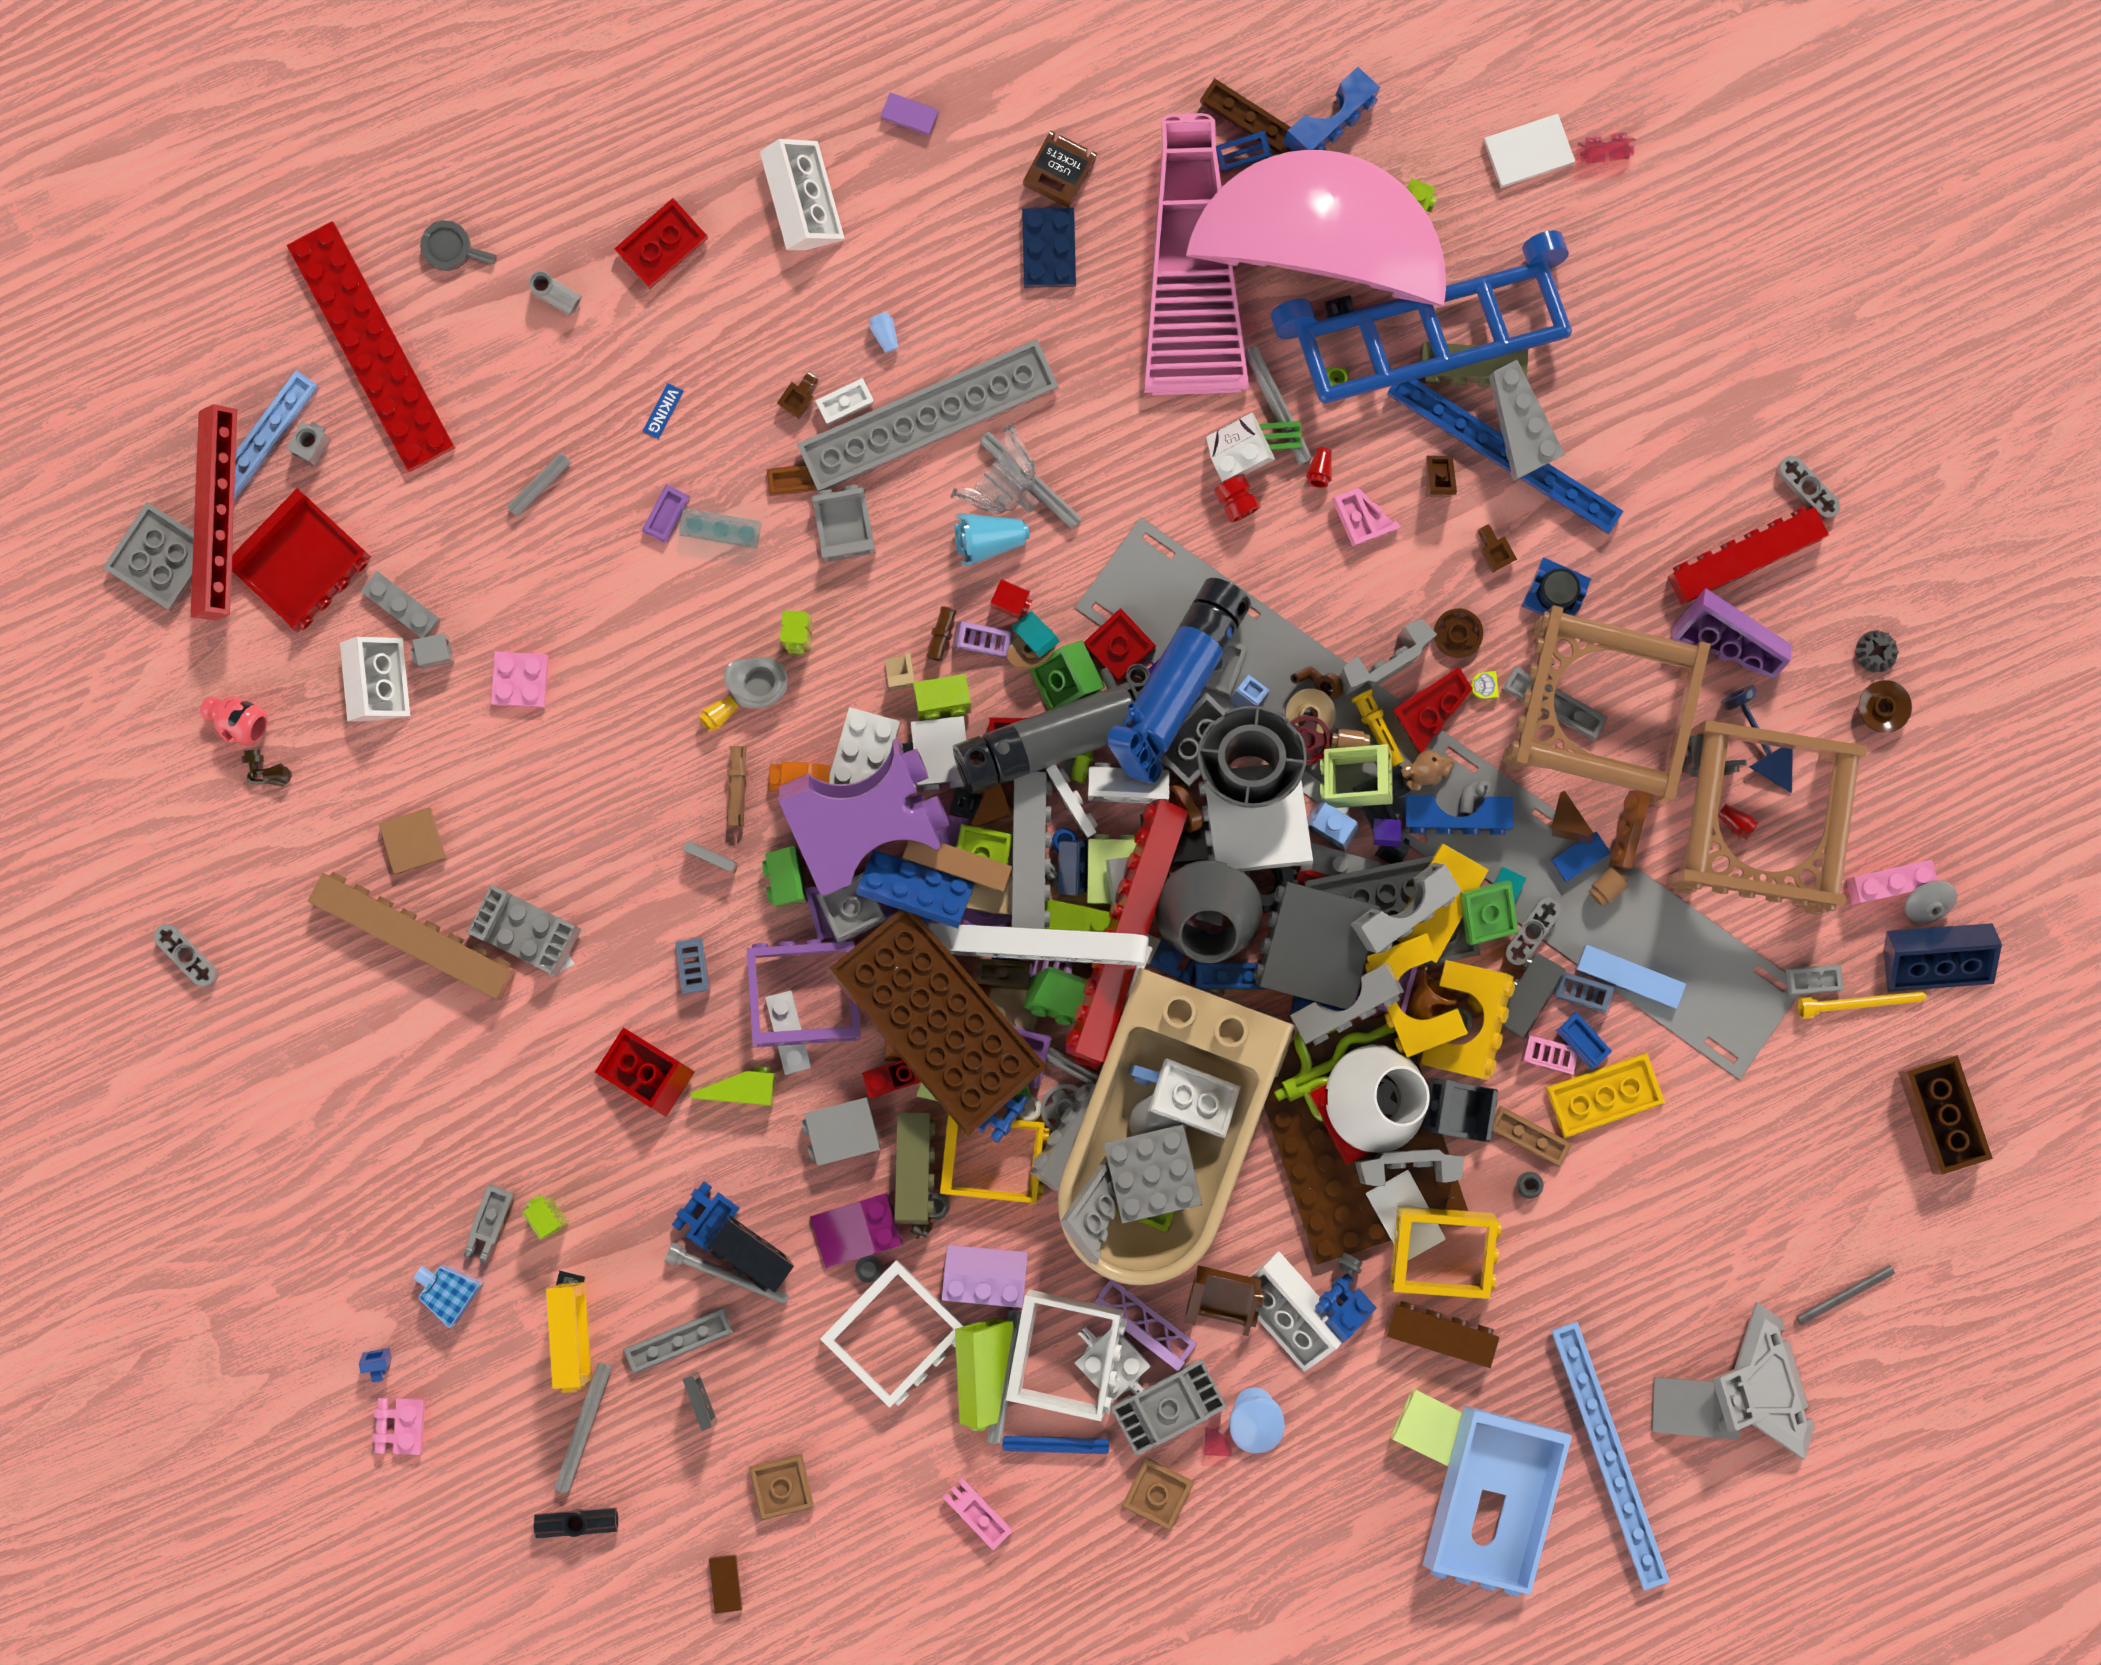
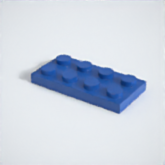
M873 850L856 894L958 929L975 883Z

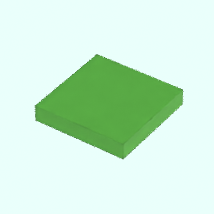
M1506 880L1460 892L1467 944L1474 945L1519 933L1511 881Z

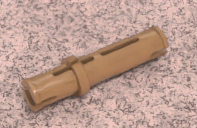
M730 746V769L727 770V776H729L727 826H744L745 776H748V770H746V746Z

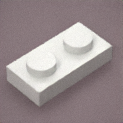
M863 378L815 400L827 426L874 404V400Z

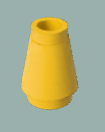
M728 695L702 709V713L698 718L708 731L713 732L715 729L719 730L738 708V705Z

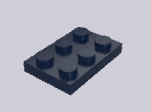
M1074 208L1022 209L1024 288L1076 287Z

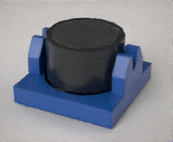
M1543 557L1521 606L1543 616L1544 611L1547 612L1554 605L1562 607L1563 613L1575 616L1582 606V601L1587 594L1591 578Z

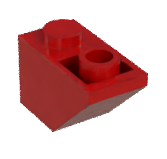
M903 1060L862 1073L870 1099L921 1083Z

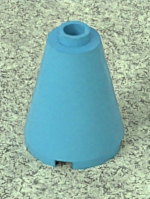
M966 513L957 514L955 519H960V524L955 525V541L958 554H963L965 560L961 561L963 566H971L1021 547L1029 539L1028 525L1023 524L1021 519Z

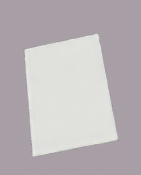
M1408 1170L1385 1182L1386 1186H1378L1366 1193L1393 1244L1397 1206L1429 1208ZM1411 1223L1408 1260L1446 1240L1438 1224Z

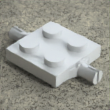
M1085 1326L1078 1335L1088 1344L1085 1353L1075 1361V1364L1100 1390L1111 1329L1104 1335L1096 1338ZM1119 1335L1118 1345H1122L1119 1362H1114L1113 1371L1117 1372L1114 1388L1110 1387L1108 1397L1112 1398V1402L1126 1391L1130 1390L1135 1395L1144 1390L1138 1381L1140 1376L1151 1367V1364L1124 1335Z

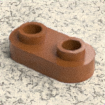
M1180 782L1170 785L1169 802L1189 811L1183 826L1184 829L1189 833L1201 829L1204 816L1201 809L1196 807L1193 802L1189 788Z

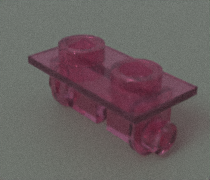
M1626 132L1611 134L1610 139L1602 140L1601 136H1589L1585 138L1586 142H1578L1579 146L1585 147V151L1580 153L1581 162H1586L1587 164L1605 162L1606 151H1609L1610 161L1629 159L1630 156H1634L1633 145L1629 146V142L1635 141V138L1627 136Z

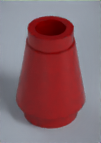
M1318 447L1306 474L1308 478L1307 483L1310 486L1326 488L1328 483L1332 481L1331 449L1327 447Z
M1727 803L1718 814V817L1738 838L1742 837L1745 840L1748 839L1759 824L1754 820V816Z

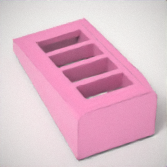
M1527 1035L1521 1062L1573 1075L1578 1054L1568 1045ZM1535 1044H1540L1537 1059L1532 1058ZM1545 1046L1550 1047L1547 1062L1542 1061ZM1555 1049H1560L1557 1064H1553ZM1565 1051L1570 1052L1567 1067L1562 1066Z

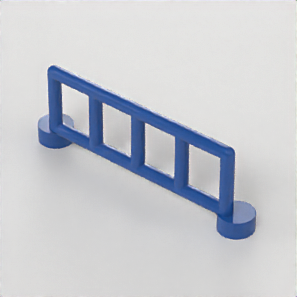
M1556 230L1541 232L1529 238L1522 246L1527 264L1446 285L1444 302L1474 294L1478 295L1494 342L1451 354L1434 306L1430 304L1398 298L1316 321L1309 300L1293 299L1278 305L1271 312L1270 316L1276 335L1279 338H1299L1317 396L1322 403L1327 404L1569 338L1572 334V328L1550 270L1563 263L1567 259L1569 252L1561 232ZM1536 278L1553 326L1509 337L1493 289ZM1418 310L1435 358L1391 370L1374 321ZM1359 326L1375 374L1331 386L1315 337Z

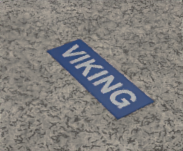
M667 383L643 432L657 439L660 438L684 392L683 390Z

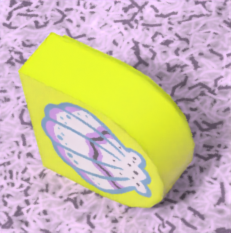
M1496 671L1478 673L1473 677L1470 685L1473 688L1471 692L1475 697L1479 699H1495L1499 697Z

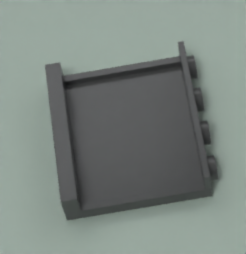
M1282 881L1281 886H1277L1274 895V901H1277L1275 911H1271L1268 917L1267 927H1270L1268 937H1264L1261 944L1260 953H1263L1261 964L1257 963L1254 970L1253 979H1256L1255 985L1349 1009L1355 1003L1368 954L1351 923L1370 909L1379 910L1380 906Z

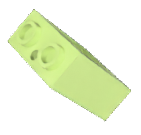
M1388 744L1324 749V759H1320L1321 774L1324 775V783L1320 784L1321 799H1325L1327 804L1334 808L1393 804L1392 754ZM1377 762L1378 791L1336 794L1335 765Z

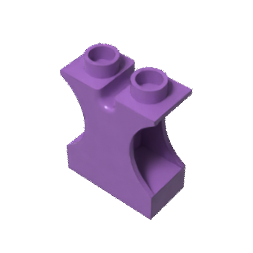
M893 739L890 752L881 767L869 777L855 783L831 784L807 774L779 786V804L821 896L851 885L854 872L860 861L872 849L883 843L904 839L922 842L935 850L941 848L938 830L949 826V822L938 796L925 800L922 793L913 797L908 796L917 792L916 783L929 778L917 748L904 753L899 739Z

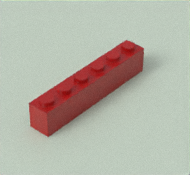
M1802 507L1792 512V518L1783 521L1782 517L1768 523V529L1762 532L1757 528L1743 535L1745 539L1738 543L1733 539L1721 545V551L1712 554L1710 550L1697 556L1698 561L1691 565L1686 561L1673 567L1674 572L1668 576V579L1680 604L1684 605L1696 599L1705 588L1712 592L1829 536V533L1816 507L1809 510L1806 507Z

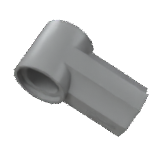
M537 271L530 276L529 286L536 299L549 303L569 316L576 311L582 299L581 295L551 278L547 272ZM540 281L549 283L548 287L543 291L535 289L536 284Z

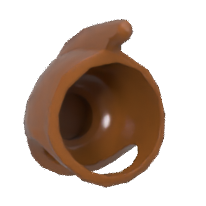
M1422 966L1415 975L1405 1012L1409 1017L1418 1020L1439 1016L1443 1013L1445 1005L1457 1003L1456 997L1449 990L1441 987L1440 983L1427 977V966Z

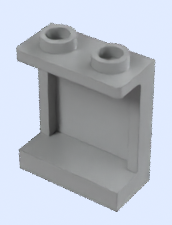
M858 485L843 487V491L833 493L832 490H822L817 492V496H812L824 563L876 554L863 487L858 488Z
M868 1097L805 1113V1119L801 1120L804 1135H810L812 1143L811 1146H808L811 1162L816 1161L817 1166L881 1150Z

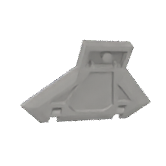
M1755 1302L1735 1369L1712 1378L1728 1432L1738 1431L1752 1424L1803 1460L1806 1458L1815 1426L1813 1419H1807L1804 1409L1809 1406L1789 1340L1783 1341L1780 1331L1785 1329L1783 1320L1760 1303Z

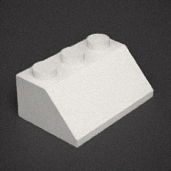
M355 637L341 642L340 650L347 721H377L409 717L410 707L403 638Z
M1098 762L1095 763L1094 767H1089L1088 801L1149 804L1151 801L1158 799L1167 802L1169 800V770H1163V766L1160 778L1154 784L1127 776L1122 766L1121 768H1110V763Z

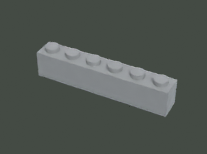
M1033 772L1014 779L1012 927L1044 929V927H1050V911H1045V901H1050V885H1045V874H1050V858H1045V848H1051V832H1046V822H1051V806H1046V796H1051V780H1046V772Z

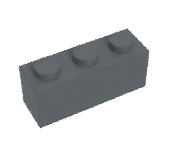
M1538 952L1534 958L1529 957L1524 964L1522 970L1525 973L1520 981L1517 979L1514 981V993L1512 997H1509L1507 1004L1509 1009L1508 1018L1502 1025L1503 1029L1523 1041L1566 974L1565 968Z

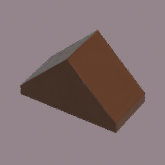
M998 783L997 786L986 790L971 826L980 828L1011 816L1001 784Z
M1562 791L1559 795L1551 827L1552 836L1588 844L1594 841L1593 831L1566 791Z

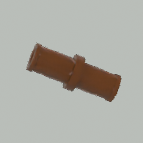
M945 606L940 608L936 627L932 628L931 631L933 637L926 655L931 660L938 662L943 660L947 641L951 640L952 637L950 631L957 613L955 609Z

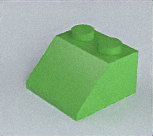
M1082 640L1060 647L1042 664L1029 669L1048 710L1093 695L1105 688Z
M795 846L766 853V860L762 861L764 876H769L771 886L766 887L769 903L774 902L776 908L807 903L799 850Z
M1048 967L1031 977L1030 989L1027 990L1023 1007L1030 1009L1031 1013L1036 1016L1046 1017L1047 1015L1055 1018V1021L1059 1024L1070 1025L1076 1022L1075 1012L1083 1002L1085 996L1083 989L1087 979Z

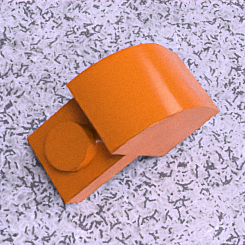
M809 762L770 764L768 791L779 792L780 785L807 774L820 781L829 783L830 765Z

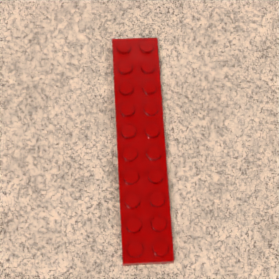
M331 221L287 244L292 257L407 471L410 473L455 449L456 447L336 224Z

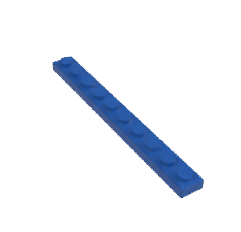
M1418 380L1390 387L1386 395L1506 471L1511 472L1509 460H1507L1503 434ZM1550 464L1519 478L1606 534L1611 532L1624 512Z

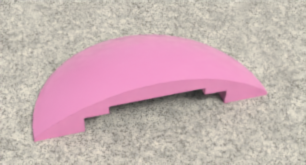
M1326 150L1287 152L1269 157L1241 171L1228 181L1205 207L1191 235L1186 253L1188 257L1238 266L1239 262L1264 267L1271 265L1370 285L1369 288L1393 292L1392 297L1444 307L1446 292L1444 257L1439 238L1423 207L1401 182L1383 169L1358 157Z

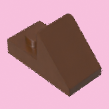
M1426 456V497L1455 496L1457 494L1453 456Z

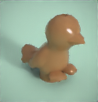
M1426 750L1417 756L1412 765L1405 764L1401 772L1403 778L1409 777L1410 781L1406 784L1410 790L1419 791L1423 786L1439 784L1442 782V777H1449L1455 764L1454 760L1450 757L1440 756L1435 751Z

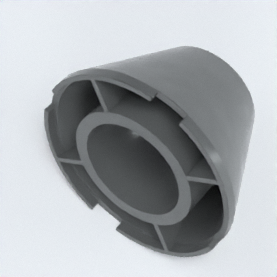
M1243 706L1226 711L1223 716L1208 725L1199 742L1198 766L1204 782L1219 798L1240 807L1260 808L1283 800L1298 786L1306 767V747L1300 732H1297L1289 722V719L1284 715L1265 707ZM1254 756L1266 761L1274 771L1264 779L1249 781L1233 774L1228 765L1240 757Z
M1206 860L1185 865L1168 877L1163 886L1155 910V916L1162 937L1175 951L1202 963H1215L1237 955L1250 945L1260 929L1263 906L1256 885L1243 871L1240 872L1224 862ZM1212 910L1227 916L1232 921V924L1223 932L1205 935L1192 930L1186 924V921L1198 912Z

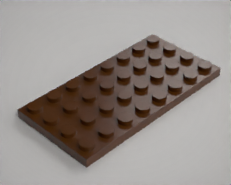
M900 909L827 969V972L967 1136L1048 1067L916 914Z

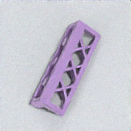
M1109 1280L1092 1302L1112 1308L1123 1307V1319H1127L1125 1331L1177 1371L1181 1369L1185 1363L1184 1360L1197 1345L1196 1342L1116 1281ZM1112 1286L1121 1292L1122 1304L1111 1305L1103 1299ZM1125 1296H1127L1133 1302L1126 1303ZM1126 1306H1140L1143 1309L1144 1320H1130L1127 1316ZM1146 1312L1153 1316L1154 1319H1147ZM1159 1321L1164 1325L1165 1336L1154 1338L1149 1334L1148 1323ZM1145 1323V1330H1143L1137 1324ZM1168 1329L1176 1335L1168 1336ZM1181 1338L1189 1344L1180 1357L1170 1350L1169 1339ZM1166 1340L1167 1347H1165L1159 1341Z

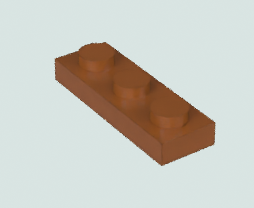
M1630 790L1623 804L1622 818L1617 825L1615 844L1610 851L1609 867L1632 869L1651 798L1650 793L1638 790Z

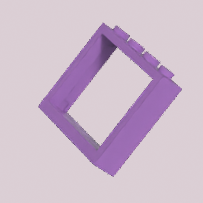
M834 938L832 943H821V940L813 939L805 941L803 945H795L793 941L779 942V946L768 947L767 943L752 944V948H747L753 1048L860 1040L859 1008L851 999L852 1026L760 1033L755 958L837 952L848 953L854 948V941L846 940L838 943L837 939Z

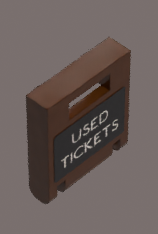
M1050 130L1023 180V186L1069 208L1093 165L1097 153L1092 151L1089 157H1086L1088 148L1062 135H1059L1055 142L1053 141L1055 132ZM1041 175L1063 185L1061 193L1041 184Z

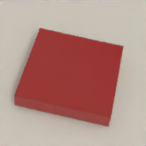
M1121 608L1083 642L1092 656L1104 668L1109 669L1117 682H1120L1125 677L1130 666L1139 664L1157 647Z

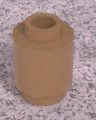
M1338 728L1337 733H1332L1330 748L1332 749L1370 746V735L1364 734V731Z
M1609 868L1591 885L1592 888L1588 893L1595 902L1603 907L1606 904H1611L1628 888L1626 882L1629 879L1619 868L1616 870Z

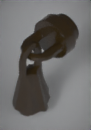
M260 750L244 751L242 763H249L250 772L247 775V780L251 784H273L283 787L289 783L292 772L282 763L269 768L258 769L257 763L264 762V756L261 755ZM258 774L263 775V779L254 780Z

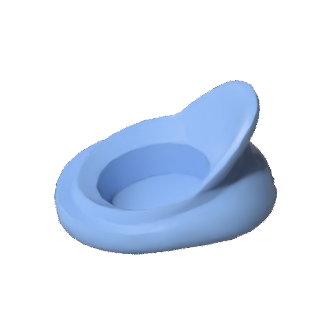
M1258 1387L1247 1388L1237 1396L1230 1415L1232 1439L1240 1449L1249 1453H1265L1272 1450L1280 1443L1284 1435L1285 1422L1282 1410L1265 1390Z

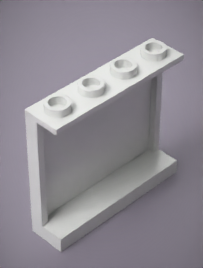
M1270 765L1230 769L1237 777L1249 781L1264 779L1274 771ZM1204 780L1199 781L1200 797H1205L1206 806H1202L1204 822H1209V830L1205 831L1206 846H1212L1213 855H1208V860L1227 863L1228 866L1240 872L1300 865L1301 871L1312 870L1313 857L1302 781L1283 800L1260 808H1245L1230 804L1215 795Z

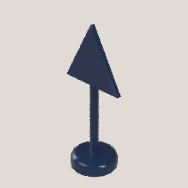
M1754 685L1742 688L1721 701L1723 708L1726 710L1741 707L1751 727L1759 728L1746 704L1757 695V689ZM1761 744L1767 756L1748 767L1792 793L1793 749L1780 747L1772 752L1769 745Z

